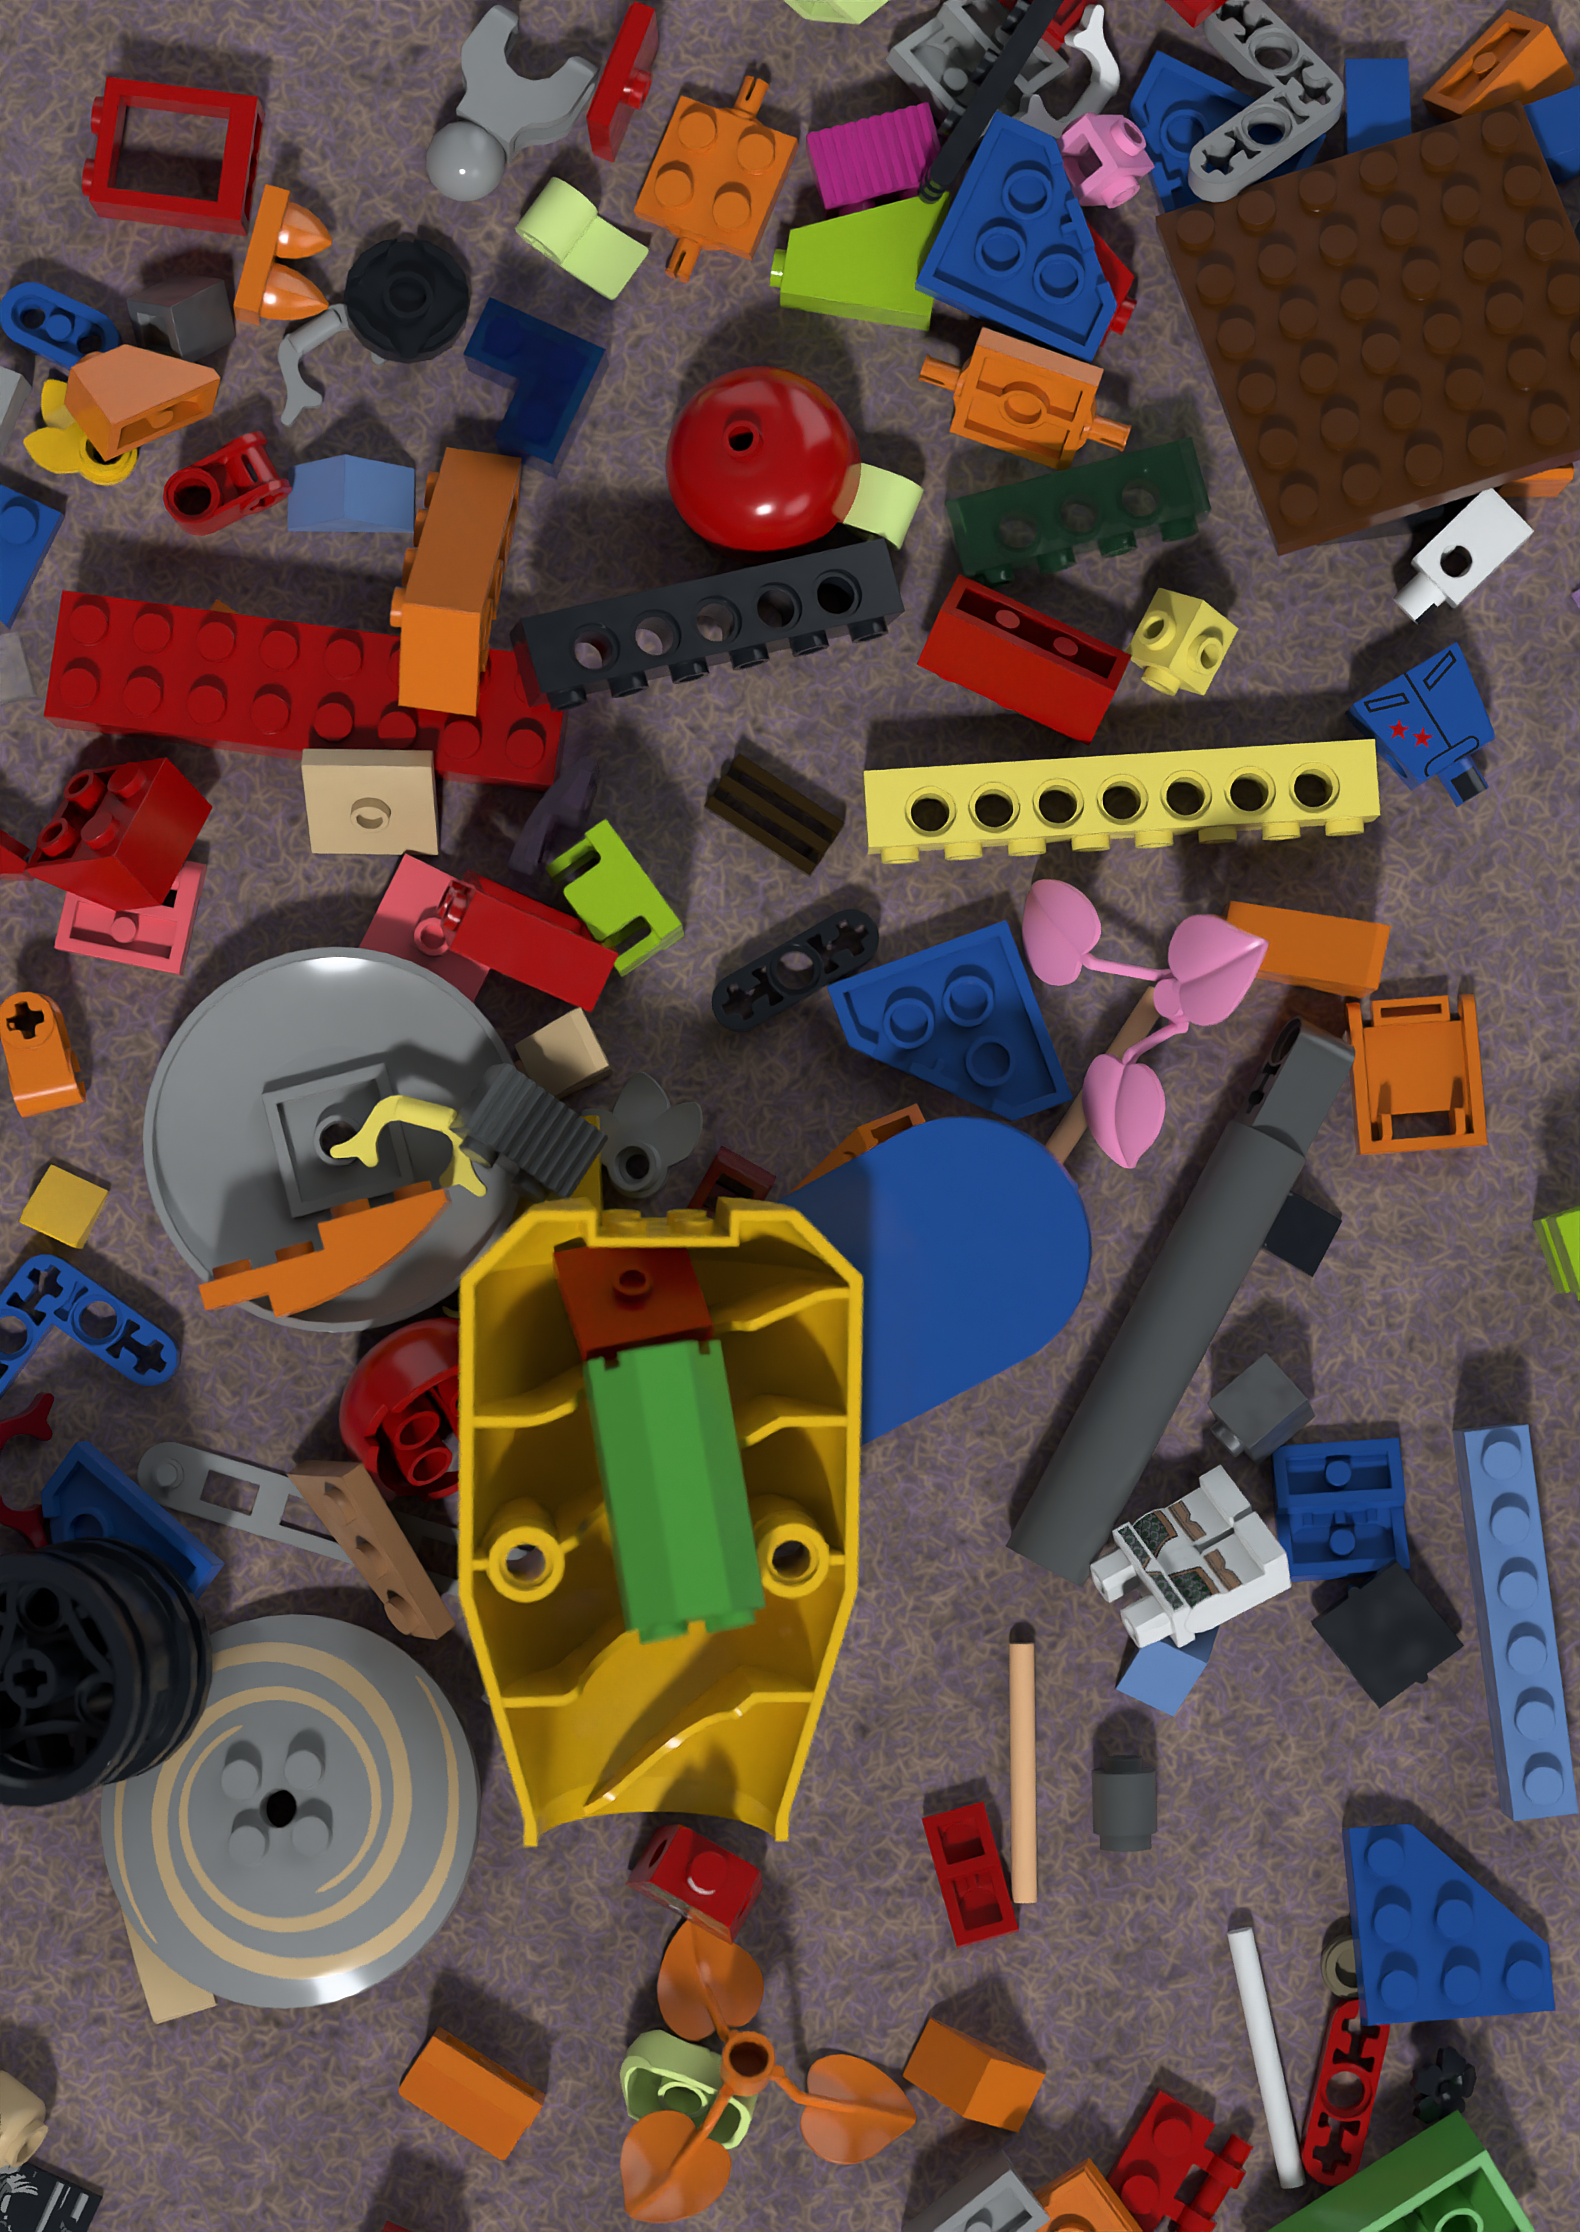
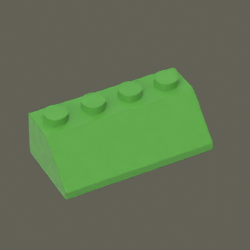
M1457 2109L1266 2232L1536 2231L1488 2152Z

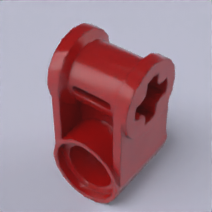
M255 431L242 435L228 442L215 453L184 469L178 470L169 477L164 486L163 501L166 510L182 530L191 535L198 536L212 534L248 515L274 506L292 492L289 480L285 478L280 479L265 450L268 440L264 432ZM248 464L252 465L258 477V482L256 483L247 469ZM197 489L211 492V503L203 513L195 516L182 513V501L188 493Z

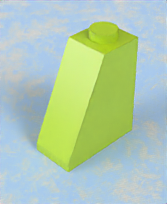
M945 192L940 200L934 204H926L916 196L790 230L787 250L775 248L770 276V286L780 288V307L929 331L934 298L915 290V283L947 217L951 192Z

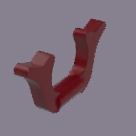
M39 1392L24 1411L15 1416L0 1420V1455L7 1440L15 1435L25 1434L39 1441H49L52 1438V1430L46 1421L54 1402V1396L51 1393ZM0 1495V1525L18 1532L30 1549L48 1546L42 1527L46 1518H43L42 1504H33L21 1510H11L3 1503Z

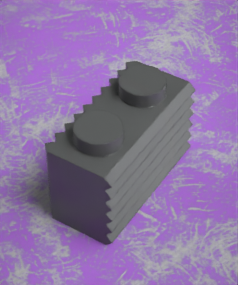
M508 1063L492 1065L485 1071L484 1077L478 1082L477 1087L471 1092L470 1098L464 1103L463 1108L457 1113L456 1119L449 1126V1130L463 1139L459 1146L463 1154L477 1164L489 1169L495 1163L514 1176L510 1183L511 1188L534 1204L544 1203L546 1200L549 1202L569 1199L608 1140V1136L599 1131L596 1126L589 1124L586 1119L578 1116L566 1104L558 1101L555 1096L547 1093L535 1081L527 1078L524 1073L517 1071L513 1065Z

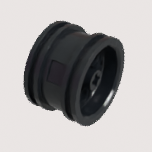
M85 1536L38 1549H28L0 1556V1803L6 1806L38 1808L64 1802L87 1794L99 1786L139 1776L169 1760L191 1737L205 1711L212 1683V1645L205 1616L187 1583L168 1562L151 1550L119 1537ZM52 1593L56 1595L59 1601V1615H57L52 1606ZM67 1734L75 1735V1748L70 1747Z

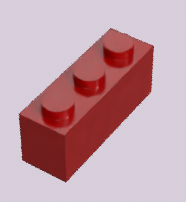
M958 574L939 611L916 665L937 674L946 681L956 683L978 693L1003 708L1014 710L1052 728L1063 736L1071 737L1089 746L1132 655Z

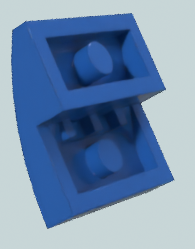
M1399 1438L1281 1445L1270 1455L1276 1540L1287 1554L1291 1582L1370 1577L1394 1558L1397 1559L1407 1573L1409 1572L1410 1561L1403 1510L1406 1493Z

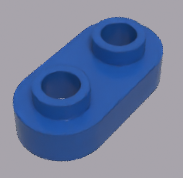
M26 282L16 285L5 294L0 303L1 327L17 346L69 371L77 361L85 356L81 353L80 346L82 341L89 336L101 338L102 347L99 352L102 353L123 345L119 330L108 316L40 283ZM33 309L44 311L45 321L40 327L36 329L25 327L24 318L29 311Z

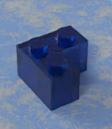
M489 297L463 356L469 372L515 392L494 437L499 454L522 458L523 465L557 479L609 367L606 349Z

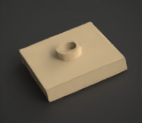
M303 749L301 768L312 853L439 855L440 834L433 751Z

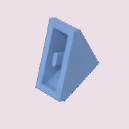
M346 454L288 467V480L292 486V492L288 495V531L414 533V468Z
M1220 1625L1204 1632L1194 1633L1195 1640L1180 1648L1177 1647L1169 1635L1142 1648H1138L1135 1644L1115 1689L1174 1717L1206 1667Z

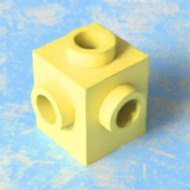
M1158 588L1126 653L1131 654L1130 660L1144 670L1141 679L1154 689L1175 696L1180 688L1204 696L1239 628L1202 599Z

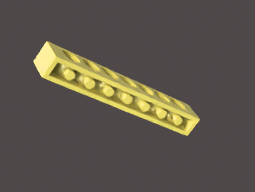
M1375 739L863 771L862 778L867 854L881 853L882 864L913 863L919 861V851L943 849L946 860L976 859L983 857L982 847L1008 845L1009 856H1031L1046 853V843L1070 841L1072 852H1095L1110 849L1109 839L1134 837L1136 848H1158L1174 845L1173 835L1197 833L1199 844H1222L1237 841V831L1261 829L1263 840H1285L1300 837V827L1325 826L1326 836H1349L1364 833V823H1372L1380 816ZM1303 776H1311L1318 779L1323 784L1326 792L1324 804L1319 807H1308L1302 804L1294 792L1296 779ZM1239 780H1248L1255 783L1260 788L1263 796L1261 808L1255 811H1245L1238 808L1231 799L1230 790L1232 784ZM1176 784H1185L1192 787L1199 796L1200 805L1198 811L1191 815H1181L1174 812L1167 802L1168 788ZM1113 788H1122L1129 791L1136 801L1137 809L1135 815L1127 819L1112 817L1103 806V794ZM1050 792H1059L1066 795L1073 805V817L1063 823L1048 821L1040 812L1039 799ZM986 796L999 797L1009 806L1010 820L999 827L986 826L976 816V803ZM934 800L944 807L947 813V822L936 831L922 830L912 819V808L920 801Z

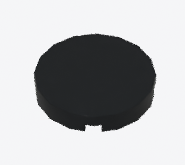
M396 238L381 241L361 253L348 272L343 306L348 327L363 347L382 359L410 364L432 360L455 344L466 326L470 304L469 288L465 273L449 253L429 241L414 239V242H397Z

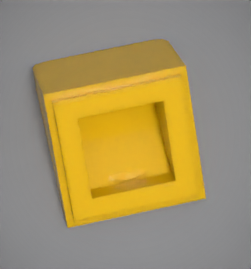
M51 1164L23 1209L18 1222L69 1246L83 1249L110 1191Z

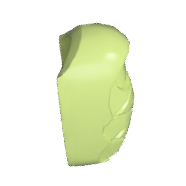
M660 2029L641 2033L626 2050L620 2070L621 2086L628 2116L638 2121L649 2113L661 2110H675L687 2115L698 2129L716 2100L721 2087L724 2085L719 2074L722 2056L701 2045L682 2041ZM734 2094L707 2138L720 2143L726 2149L738 2146L747 2133L758 2094L753 2096Z

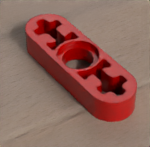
M1358 1998L1350 2000L1341 1999L1330 2012L1300 2141L1299 2151L1303 2166L1314 2180L1325 2185L1342 2184L1353 2177L1359 2168L1390 2033V2024L1375 2025L1376 2029L1373 2034L1366 2033L1361 2036L1357 2053L1361 2058L1370 2057L1369 2065L1366 2068L1348 2058L1333 2059L1334 2051L1337 2048L1349 2054L1352 2040L1351 2034L1342 2027L1344 2018H1356L1359 2010ZM1339 2072L1354 2073L1361 2080L1362 2093L1359 2099L1351 2106L1338 2107L1329 2102L1327 2098V2084L1331 2077ZM1322 2112L1338 2121H1356L1352 2131L1340 2125L1337 2141L1339 2147L1347 2153L1344 2161L1334 2160L1330 2170L1322 2169V2161L1319 2156L1313 2154L1315 2146L1322 2147L1327 2145L1332 2127L1329 2122H1319Z

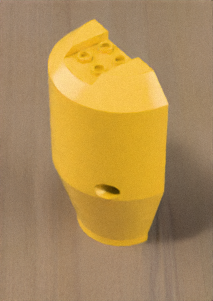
M587 1197L544 1202L530 1207L461 1274L459 1598L524 1818V1847L537 1846L539 1837L558 1825L587 1817L628 1812H681L723 1817L758 1827L770 1834L775 1841H789V1813L858 1591L863 1276L798 1210L792 1207L758 1200L718 1197L714 1219L706 1218V1211L694 1209L668 1210L667 1218H641V1212L637 1210L613 1209L601 1211V1219H596V1209ZM585 1246H686L713 1322V1340L709 1341H720L765 1601V1608L754 1611L756 1623L745 1625L746 1627L714 1633H706L704 1621L688 1624L689 1634L682 1635L677 1639L649 1644H640L638 1631L626 1633L582 1370L584 1362L553 1270L554 1252ZM708 1341L699 1342V1349H701ZM619 1359L604 1361L605 1367L620 1365ZM796 1540L801 1542V1546L794 1553L787 1556L773 1557V1552L777 1546L784 1541ZM528 1543L536 1546L525 1557L517 1560H506L511 1549L519 1544Z

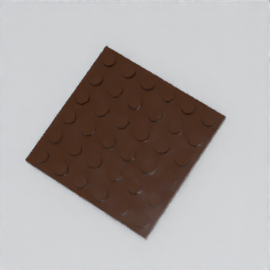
M1520 99L1248 186L1241 193L1227 201L1210 202L1205 200L1155 216L1156 231L1278 557L1580 460V244Z

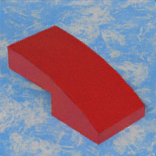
M984 1801L922 1818L957 1949L1019 1932Z

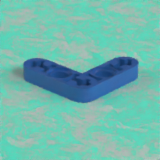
M40 1254L30 1258L21 1266L0 1295V1320L8 1316H14L20 1319L27 1329V1341L18 1352L8 1354L0 1350V1363L8 1365L4 1375L2 1376L0 1373V1400L54 1326L61 1329L131 1381L140 1385L157 1386L168 1382L177 1373L181 1364V1350L178 1342L167 1331L74 1264L58 1255ZM55 1266L61 1271L56 1281L63 1287V1290L59 1296L46 1294L36 1305L35 1310L46 1313V1317L39 1324L29 1311L13 1306L12 1301L18 1294L23 1301L29 1302L39 1286L36 1280L32 1278L34 1272L37 1269L49 1272ZM97 1301L109 1304L115 1310L117 1316V1325L114 1331L102 1339L90 1336L82 1324L85 1309ZM131 1320L140 1326V1329L131 1335L132 1338L145 1346H152L157 1340L164 1345L160 1356L167 1364L162 1371L150 1368L145 1374L138 1369L142 1358L127 1346L122 1347L119 1357L110 1351L111 1347L115 1346L125 1337Z

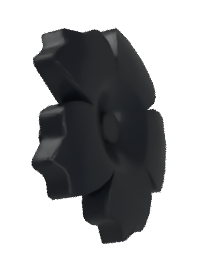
M1451 2046L1439 2048L1436 2065L1427 2061L1422 2068L1412 2071L1413 2077L1409 2084L1421 2092L1413 2100L1415 2106L1413 2116L1429 2124L1436 2119L1441 2120L1457 2109L1461 2114L1464 2112L1466 2105L1462 2097L1469 2098L1472 2095L1477 2076L1475 2067L1469 2063L1466 2064V2059L1460 2056L1455 2048Z

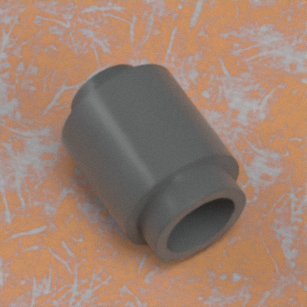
M1114 1755L1104 1757V1768H1097L1091 1771L1093 1833L1100 1835V1849L1112 1852L1149 1850L1152 1848L1151 1834L1158 1832L1156 1769L1143 1767L1142 1756Z

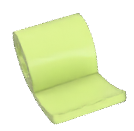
M552 177L515 227L516 232L528 244L584 284L610 300L616 299L647 257L649 249L597 215L596 207L574 187L559 178Z
M861 463L859 488L853 505L842 524L852 534L866 541L885 538L888 550L898 551L901 549L924 490L903 476Z

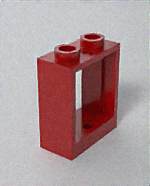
M106 77L104 97L96 96L92 105L91 131L93 135H98L95 159L87 158L84 164L82 175L83 196L89 197V202L99 217L248 236L265 112L258 96ZM126 106L229 119L217 202L115 188Z
M468 868L461 883L454 880L449 882L436 912L437 916L442 917L440 927L449 950L589 1012H592L619 955L610 937L602 942L596 940L583 920Z

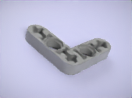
M1228 0L1203 21V32L1209 43L1262 95L1261 98L1201 139L1192 148L1188 165V183L1194 194L1210 202L1227 201L1241 193L1248 186H1251L1332 128L1339 120L1344 88L1338 75L1262 0ZM1225 11L1230 17H1235L1241 13L1243 15L1242 25L1234 18H1229L1223 22L1220 20L1221 12ZM1245 34L1249 37L1246 43H1244ZM1275 48L1286 53L1290 61L1281 68L1270 69L1259 64L1255 56L1265 49ZM1300 74H1302L1301 83L1297 81ZM1304 93L1312 98L1313 101L1307 104L1303 103ZM1324 96L1326 98L1325 105L1322 106L1314 99ZM1270 124L1280 129L1283 138L1274 144L1263 145L1252 140L1248 132L1256 125ZM1235 144L1238 153L1233 156ZM1229 162L1228 174L1226 175L1219 170H1214L1209 174L1205 172L1206 164L1208 163L1215 168H1220Z

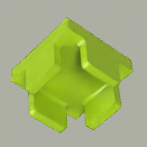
M604 819L585 833L586 837L548 864L545 870L553 883L557 884L591 859L597 858L600 861L596 866L564 888V895L570 902V907L576 916L583 920L596 940L600 942L610 937L616 947L641 928L650 930V935L616 959L614 967L620 976L624 977L662 949L665 951L685 935L679 919L607 819Z

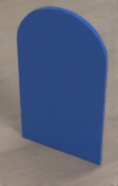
M955 1116L934 1119L918 1124L774 1202L798 1210L863 1276L860 1446L1018 1364L1041 1350L1060 1333L1071 1319L1082 1299L1088 1282L1092 1256L1091 1229L1083 1199L1078 1191L1077 1182L1072 1180L1064 1166L1045 1146L1017 1128L999 1121L980 1117Z

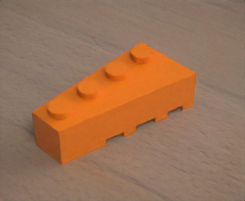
M446 447L440 471H429L424 496L425 509H418L415 519L413 546L416 548L407 547L404 557L402 586L406 588H395L391 606V626L401 628L399 705L476 716L480 698V671L485 672L492 619L496 620L503 573H506L518 516L522 458Z

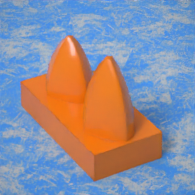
M265 184L233 304L235 320L260 326L262 317L284 321L303 319L325 311L329 307V302L312 281L298 271L276 263L278 257L297 259L312 256L331 246L333 241L327 228L310 210L291 202L289 190Z

